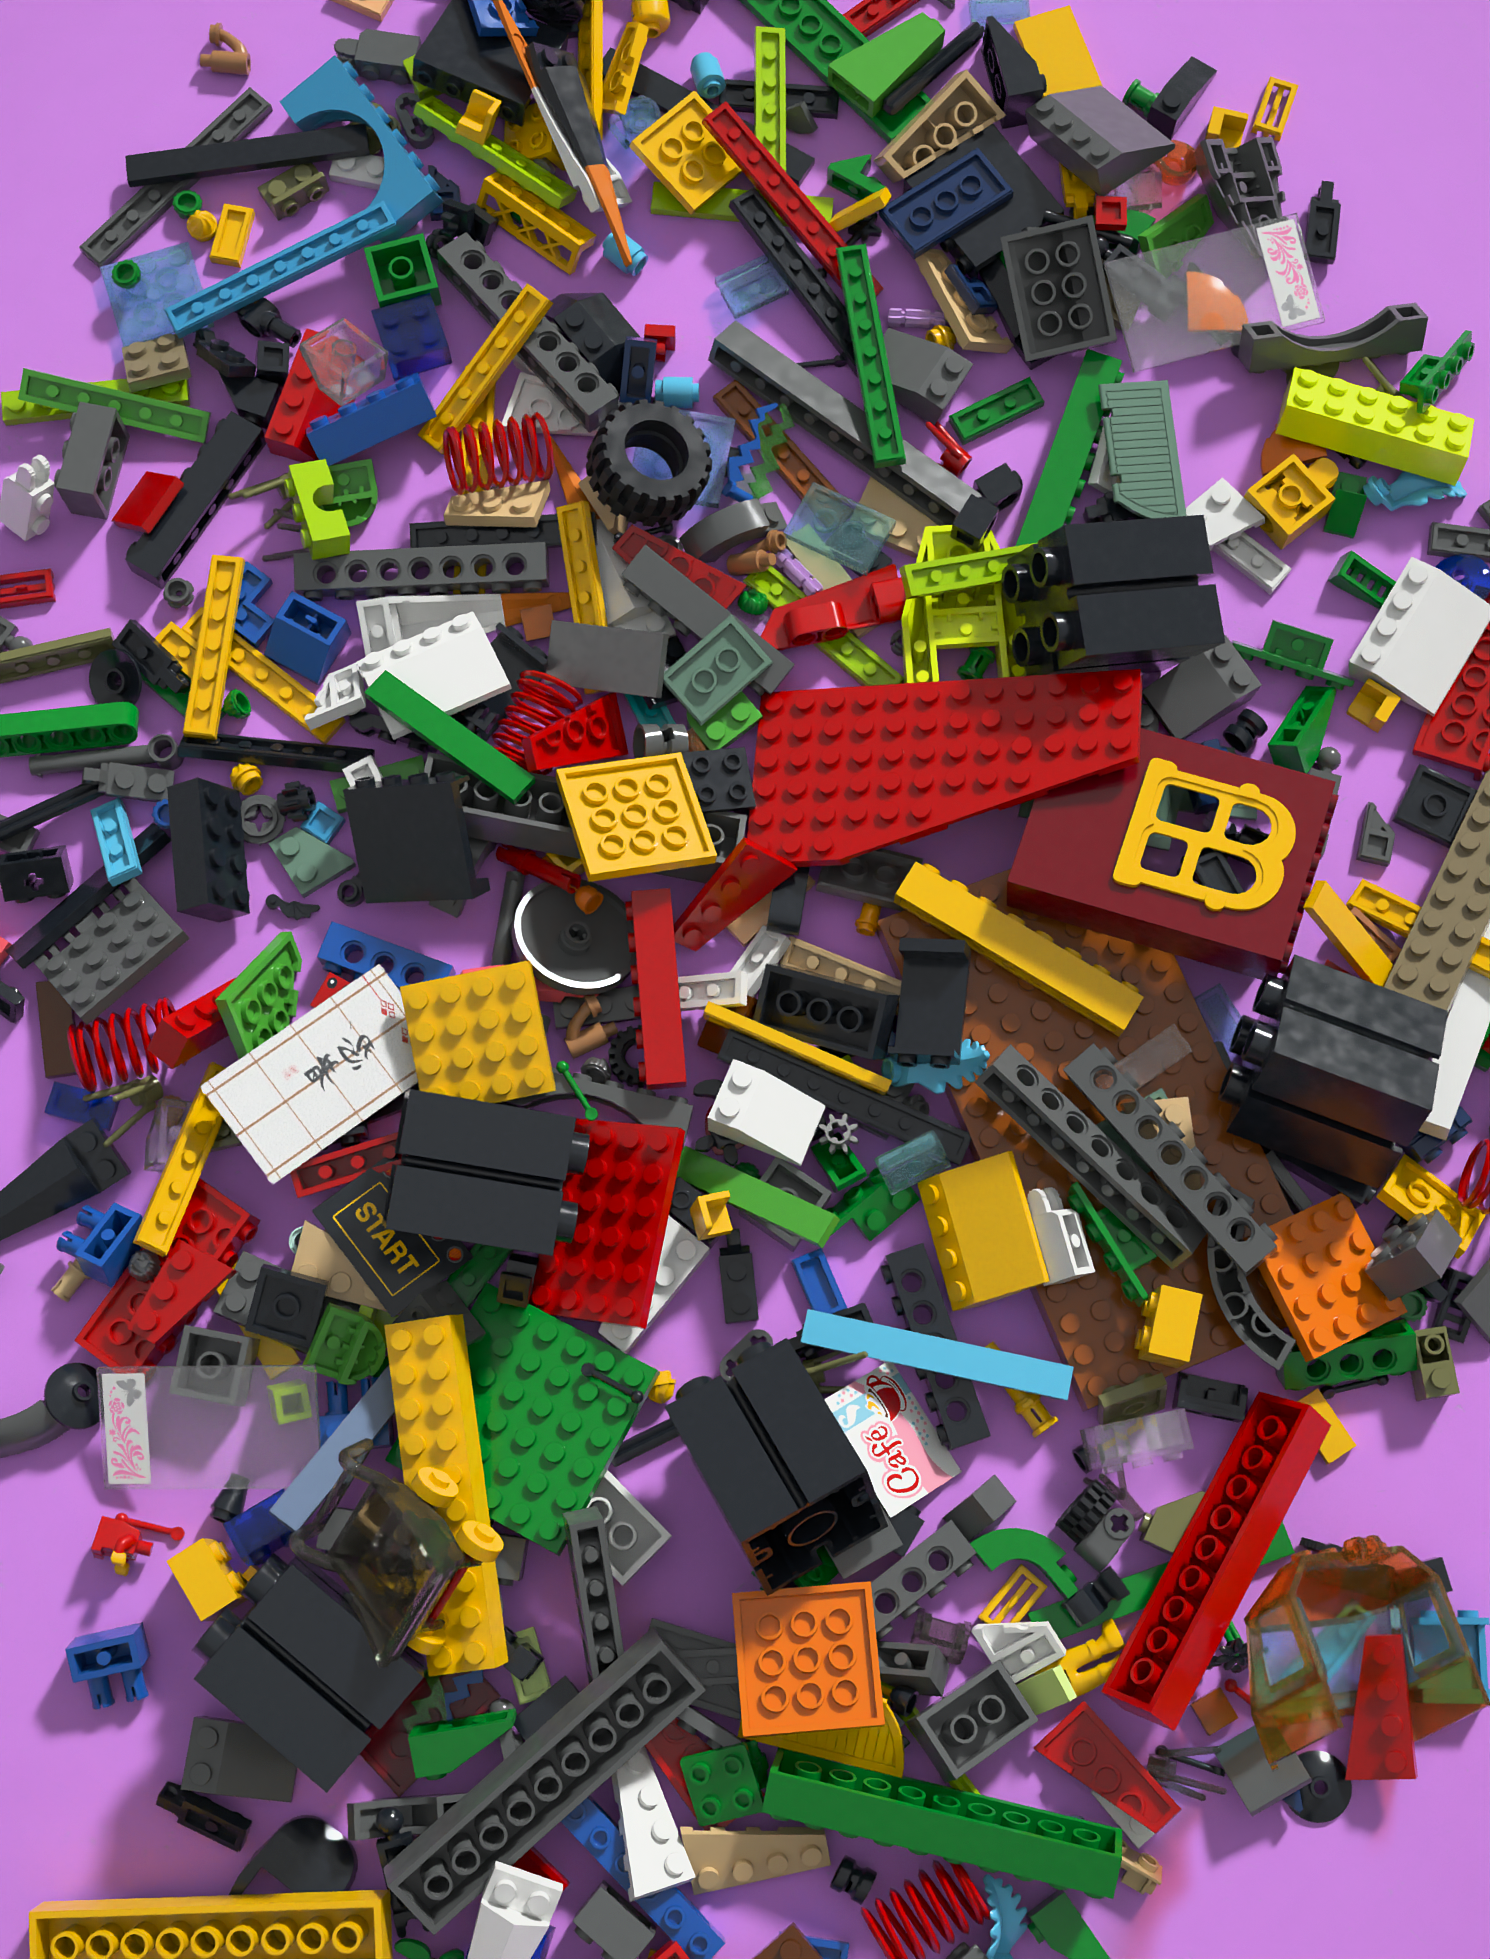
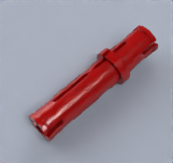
M502 844L507 850L501 846L497 848L496 859L515 867L520 874L533 875L570 894L576 892L574 888L579 889L581 876L539 858L532 850H522L507 844Z

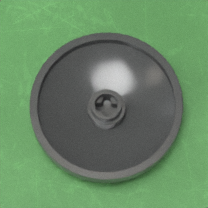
M581 879L580 887L590 885L604 896L601 905L596 911L591 914H585L576 905L575 893L570 894L557 886L543 882L531 889L523 897L513 917L511 928L512 941L520 961L530 960L533 974L537 979L554 989L570 994H599L621 984L631 973L630 965H635L637 962L636 952L629 953L628 933H634L633 920L627 921L626 904L617 895L603 886Z

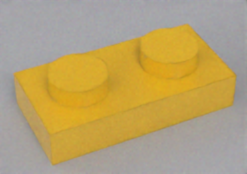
M171 621L155 639L179 661L178 663L183 667L181 672L191 680L197 642Z

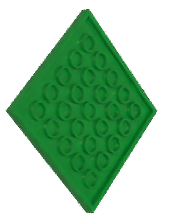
M486 1282L470 1310L486 1333L480 1340L467 1346L489 1517L560 1556L567 1544L562 1513L587 1508L660 1372L530 1304L527 1308L497 1302L498 1288ZM585 1363H591L596 1371L633 1391L640 1390L644 1394L643 1401L638 1404L633 1403L631 1397L595 1377H585L581 1372L582 1366ZM397 1438L385 1461L402 1470L399 1438Z

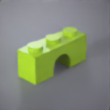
M326 459L289 465L288 478L284 479V487L287 497H292L294 501L292 513L295 523H301L302 526L300 538L303 548H309L312 560L349 554L350 532L342 509L325 511L318 508L321 505L333 503L334 483Z

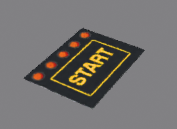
M397 1155L391 1159L383 1158L312 1211L391 1317H395L403 1311L419 1293L439 1284L473 1258L462 1241L390 1230L382 1226L391 1169L378 1173L372 1168L399 1160Z

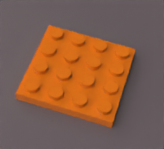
M1343 1193L1268 1226L1278 1237L1274 1241L1278 1250L1258 1268L1306 1362L1408 1312L1400 1297L1389 1301L1365 1272L1372 1259L1370 1255L1375 1250V1247L1350 1198ZM1251 1235L1245 1237L1244 1240H1248Z
M871 1581L779 1589L768 1596L764 1590L732 1593L743 1738L885 1726Z

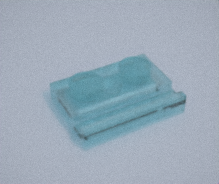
M765 255L715 277V285L719 288L721 296L734 319L789 294L788 285Z

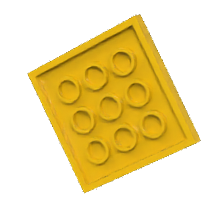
M681 752L556 770L555 778L589 882L716 862L717 853Z
M530 960L400 986L420 1091L489 1103H498L556 1091Z

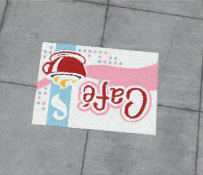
M884 1363L824 1399L867 1469L876 1495L890 1518L962 1472L947 1447L941 1445L935 1428L893 1363Z

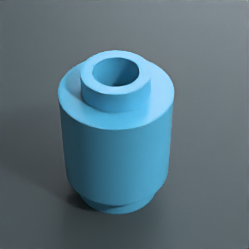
M708 52L699 53L692 59L690 72L698 94L703 98L717 97L726 87V81L718 59Z
M610 233L602 245L604 248L603 256L625 274L630 273L635 276L640 273L648 261V255L644 253V248L626 235L632 264L626 267L613 233Z
M663 377V380H656L655 400L664 402V406L669 408L671 405L677 408H693V402H699V383H693V377Z

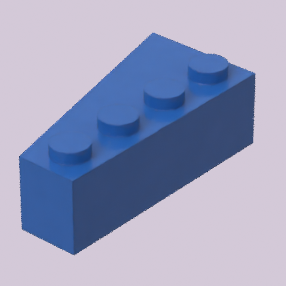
M418 372L400 379L385 389H379L370 393L365 399L357 403L351 402L340 407L338 413L328 418L326 415L312 420L309 422L311 427L306 429V435L318 459H326L327 465L330 466L435 418L437 415Z

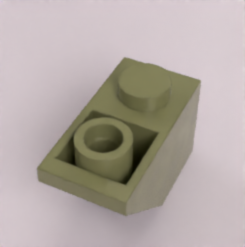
M1446 1326L1414 1330L1416 1333L1417 1370L1410 1371L1416 1401L1459 1394L1460 1391Z

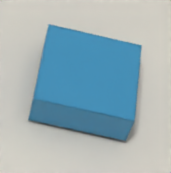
M318 801L316 809L309 813L308 820H304L300 828L329 845L346 820Z

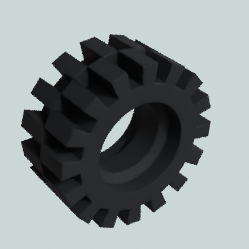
M638 1025V1028L629 1026L626 1031H619L617 1037L612 1039L611 1047L608 1051L609 1063L613 1074L617 1076L621 1083L624 1081L627 1083V1086L633 1087V1085H638L639 1088H642L646 1081L640 1082L639 1068L631 1067L625 1059L627 1050L637 1045L636 1029H642V1025Z
M1095 1479L1069 1505L1055 1525L1075 1543H1078L1101 1520L1102 1516L1107 1513L1117 1497Z

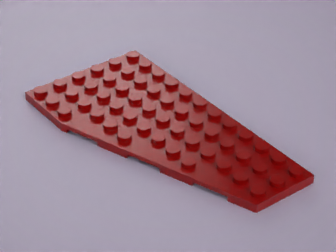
M1141 669L773 692L771 695L765 692L760 701L759 712L763 715V718L758 722L752 782L756 807L749 812L747 839L788 859L796 867L844 865L850 863L851 858L898 842L902 845L948 829V825L997 808L1001 811L1047 795V791L1095 774L1102 776L1137 764L1140 761L1143 677Z

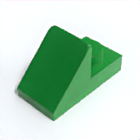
M870 154L833 162L828 166L826 184L857 201L885 187L878 179L867 177L871 169L872 155Z
M1339 471L1337 481L1331 489V494L1336 499L1326 514L1323 532L1354 538L1367 499L1363 489L1367 477Z
M839 1132L832 1136L836 1137L838 1141L843 1140V1137ZM819 1142L810 1147L814 1158L827 1175L834 1193L868 1176L866 1170L849 1146L847 1147V1155L843 1152V1149H836L835 1153L831 1155L829 1143L821 1145Z

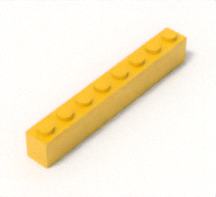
M918 862L914 863L895 893L894 903L954 939L966 940L969 947L1118 1037L1121 1036L1144 998L1138 994V988L1126 981L1120 983L1111 978L1110 972L1100 965L1094 964L1091 966L1081 960L1082 956L1077 951L1068 947L1063 949L1054 944L1053 938L1040 930L1032 931L1024 926L1025 922L1018 916L1011 913L1005 915L996 909V904L985 897L977 898L968 893L969 889L964 884L956 880L948 881L940 876V871L934 866L927 863L923 865Z

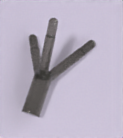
M1114 1442L1113 1451L1119 1487L1103 1473L1099 1474V1479L1117 1497L1116 1499L1123 1508L1133 1515L1134 1520L1138 1521L1144 1516L1145 1512L1127 1491L1120 1445L1118 1442ZM1088 1477L1083 1479V1482L1087 1485L1094 1481Z

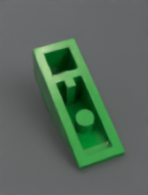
M1306 686L1268 743L1274 765L1308 774L1320 753L1336 695L1335 687Z
M516 1708L413 1726L408 1740L415 1777L438 1780L445 1777L447 1773H451L511 1729L517 1716Z
M1057 1890L1026 1913L1032 1921L1027 1927L1039 1944L1045 1940L1052 1949L1069 1959H1110L1063 1890Z

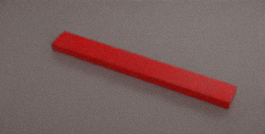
M725 101L703 119L702 124L842 289L836 259V248L848 245ZM872 275L875 295L878 296L884 288Z

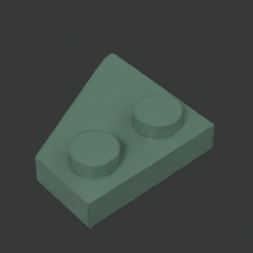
M294 827L268 843L303 898L356 867L352 858L298 827Z

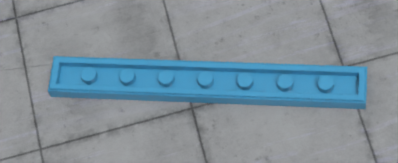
M383 200L164 309L180 339L399 230Z

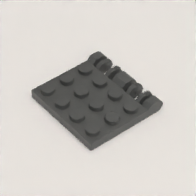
M135 878L123 883L124 887L130 892L126 896L119 888L111 893L117 901H120L115 907L110 910V906L103 900L97 905L104 913L99 919L90 911L74 925L81 933L75 938L70 931H67L62 936L67 943H70L60 952V949L54 943L48 948V951L53 955L50 960L42 953L33 961L86 1025L92 1022L190 939Z

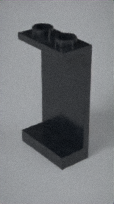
M500 622L496 625L497 637L490 644L512 689L478 704L474 713L482 704L489 707L484 720L492 711L499 714L497 721L507 719L508 716L505 713L504 707L509 705L517 706L512 701L510 694L517 691L523 692L519 689L516 680L520 679L519 674L526 670L546 673V669L549 666L548 656L539 647L534 645L531 648L523 641L524 637L518 630L512 626L506 628ZM525 676V678L532 679L538 682L542 680V678L534 676ZM461 711L450 715L463 726L467 722L459 714ZM496 722L488 734L479 728L474 734L486 742L499 728V724Z
M900 938L899 952L904 958L895 1047L888 1046V1054L894 1062H897V1065L903 1067H916L917 1063H930V1066L933 1068L948 1069L950 1065H960L971 949L966 940Z

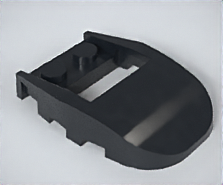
M312 1815L297 1816L285 1822L254 1853L239 1874L229 1895H242L262 1867L294 1893L349 1891L358 1870L357 1854L351 1842L325 1820Z

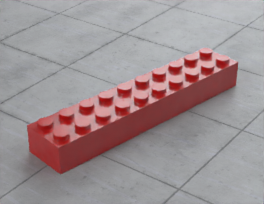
M1258 1392L1101 1691L1125 1711L1175 1731L1332 1426L1312 1406L1264 1392Z

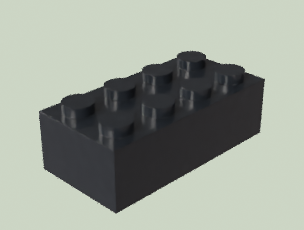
M198 777L167 787L177 912L219 923L250 914V894L247 885V862L245 859L244 830L241 817L242 803L239 791Z
M766 963L753 1020L800 1041L870 1060L885 1059L900 995L783 964Z

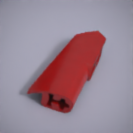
M888 565L773 609L761 637L780 651L837 640L852 630L901 621L906 595L902 578H898L896 565Z

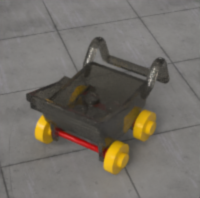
M364 1438L340 1451L338 1461L343 1468L341 1475L314 1520L294 1531L290 1535L288 1543L292 1552L300 1559L325 1570L337 1572L354 1596L349 1604L359 1617L378 1667L383 1668L388 1667L391 1661H397L406 1646L424 1655H435L438 1653L446 1640V1634L442 1628L445 1622L442 1619H437L467 1569L469 1567L481 1566L482 1562L489 1563L495 1561L504 1544L493 1528L474 1520L465 1521L454 1538L445 1520L435 1512L438 1507L447 1508L451 1506L459 1493L457 1484L450 1476L432 1467H422L411 1482L414 1490L412 1491L405 1484L394 1482L384 1474L362 1465L374 1446L371 1439ZM354 1478L369 1483L368 1488L328 1554L313 1549L304 1543L323 1532Z

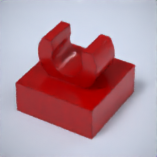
M1096 196L1094 211L1095 230H1126L1127 197Z
M645 324L644 338L657 339L655 361L665 362L666 350L675 351L676 326Z

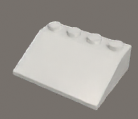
M1411 556L1349 660V676L1363 683L1368 678L1372 679L1401 697V701L1435 716L1490 623V604L1440 569Z
M473 611L458 615L447 623L428 628L419 635L400 640L389 648L370 653L365 658L356 661L367 688L386 670L449 716L512 689ZM377 706L393 740L412 732Z

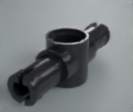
M264 297L234 311L238 315L241 325L258 338H261L264 334L268 337L274 336L284 343H289V346L292 348L301 340V331L283 321L276 306Z

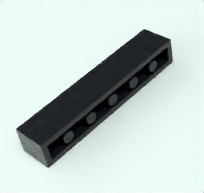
M232 411L226 419L223 418L219 421L215 428V434L208 443H204L201 446L197 459L191 468L188 467L183 471L180 480L184 483V486L150 533H143L140 539L133 542L128 548L125 560L132 572L163 590L166 583L171 579L225 503L228 495L232 493L267 444L264 432L260 427Z

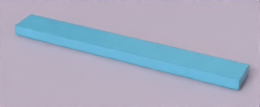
M807 1309L800 1342L801 1344L847 1354H857L866 1351L868 1353L866 1358L1064 1401L1068 1400L1074 1368L1069 1365Z

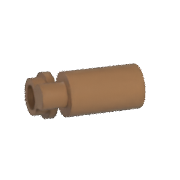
M222 23L211 24L209 29L210 43L222 46L224 42L234 52L213 50L211 55L201 54L200 65L211 67L212 72L249 75L251 57L246 47L232 34L223 30Z
M770 530L765 539L751 545L741 553L731 554L727 559L729 573L732 576L765 572L769 566L775 565V553L781 552V550L786 548V535L782 531Z
M595 994L590 996L584 995L585 1002L568 1024L564 1041L573 1059L609 1043L607 1038L618 1033L614 1021L603 1026L598 1022L580 1031L590 1014L595 1018L598 1013L602 1012Z

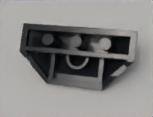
M565 293L558 295L551 300L553 305L545 314L546 319L557 324L562 336L568 342H573L577 346L586 362L593 363L598 369L600 377L607 384L611 383L620 396L626 336L640 337L639 334L604 293Z

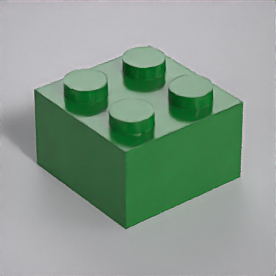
M423 233L364 248L383 320L442 305L439 287Z

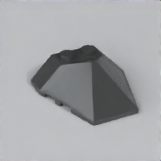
M1256 137L1237 148H1225L1223 139H1205L1201 141L1194 152L1196 170L1201 177L1216 215L1254 259L1264 258L1256 228L1288 220V218L1282 217L1281 203L1286 201L1285 192H1279L1278 177L1283 174L1273 137Z

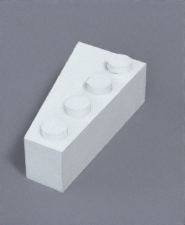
M668 1216L646 1329L602 1323L598 1331L599 1335L614 1348L628 1354L710 1254V1248L703 1242L698 1241V1238L671 1216Z

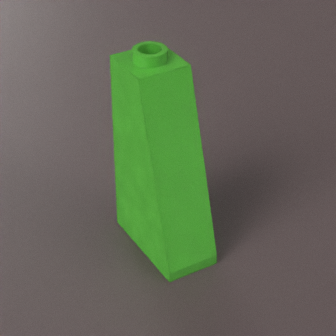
M922 12L832 61L828 65L827 83L873 118L882 109L883 100L943 48L945 29L939 21L928 17Z

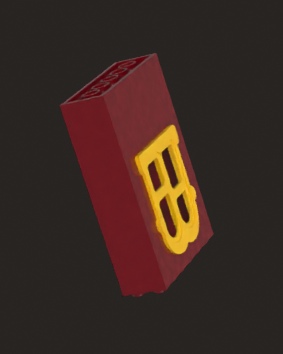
M1141 728L1139 763L1102 776L1095 774L1047 791V795L1034 800L1007 880L1006 906L1263 980L1266 974L1277 977L1278 973L1285 974L1304 913L1303 906L1312 887L1339 795L1333 794L1336 782ZM1173 785L1209 795L1219 800L1216 816L1209 832L1204 833L1161 821L1156 817L1166 786ZM1241 804L1264 812L1271 823V832L1268 838L1255 845L1243 844L1227 839L1224 832L1233 806ZM1156 833L1186 842L1188 848L1179 875L1171 877L1141 867L1140 862L1151 834ZM1204 848H1210L1249 861L1256 872L1254 885L1244 893L1232 894L1196 884L1193 881V874L1200 852Z

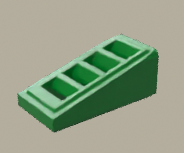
M1352 550L1339 558L1328 578V581L1336 587L1378 609L1382 607L1396 581ZM1348 568L1352 569L1349 575L1346 574ZM1359 574L1363 575L1360 582L1356 581ZM1370 580L1374 581V584L1369 590L1366 587L1369 584ZM1384 586L1386 589L1380 598L1377 596L1380 587Z

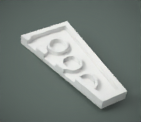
M520 372L502 421L504 431H507V420L510 416L516 419L520 432H522L521 422L523 415L528 414L532 418L534 412H538L545 419L550 434L596 435L599 427L589 433L537 376ZM618 400V408L621 404H624L619 402L620 400ZM537 419L536 433H543L542 427L539 423V420Z
M1223 477L1186 507L1187 516L1204 515L1210 551L1213 550V546L1227 539L1231 541L1241 536V532L1253 526L1257 528L1265 524V517Z
M644 1746L611 1776L615 1802L619 1805L620 1820L618 1825L620 1835H623L626 1854L623 1856L625 1871H628L630 1888L628 1889L630 1902L691 1882L695 1878L694 1871Z

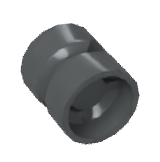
M638 724L635 728L633 735L635 759L679 752L683 756V753L689 750L688 733L683 724H663L661 729L657 724Z

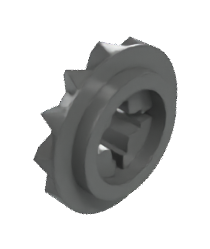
M253 795L241 802L242 828L244 830V840L247 843L261 846L263 843L273 841L280 833H283L286 819L285 816L280 814L277 801L267 795ZM259 809H261L265 819H270L262 824L261 831L258 830L255 823L250 822L257 819Z

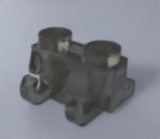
M920 1607L916 1613L909 1643L937 1645L948 1663L961 1664L968 1646L971 1622L964 1621V1624L960 1622L956 1624L932 1617V1614L925 1612V1609Z

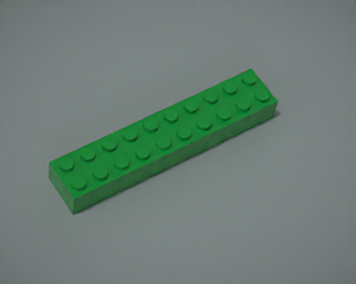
M780 1747L777 1749L769 1772L762 1813L769 1814L775 1820L788 1821L791 1819L803 1822L805 1826L811 1829L821 1830L827 1828L838 1831L847 1838L864 1837L872 1839L880 1846L891 1847L896 1845L908 1848L910 1852L916 1855H937L953 1864L965 1862L977 1865L986 1872L996 1873L1001 1871L1013 1874L1015 1878L1022 1881L1038 1880L1046 1882L1058 1890H1068L1070 1888L1082 1891L1087 1896L1095 1899H1103L1104 1897L1114 1898L1122 1861V1829L906 1776L900 1778Z

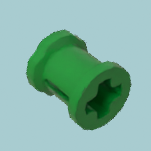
M1135 79L1126 91L1122 102L1125 105L1131 104L1142 111L1143 116L1148 118L1150 107L1159 93H1153L1142 86L1140 80Z
M970 647V655L964 665L959 666L957 674L963 680L983 679L982 676L988 665L994 663L996 656L986 647Z

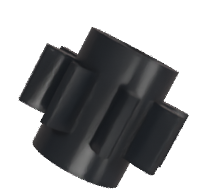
M300 781L285 783V789L277 794V806L280 814L287 816L288 819L292 818L293 823L308 820V814L316 809V798L312 788L305 787V784L301 785Z

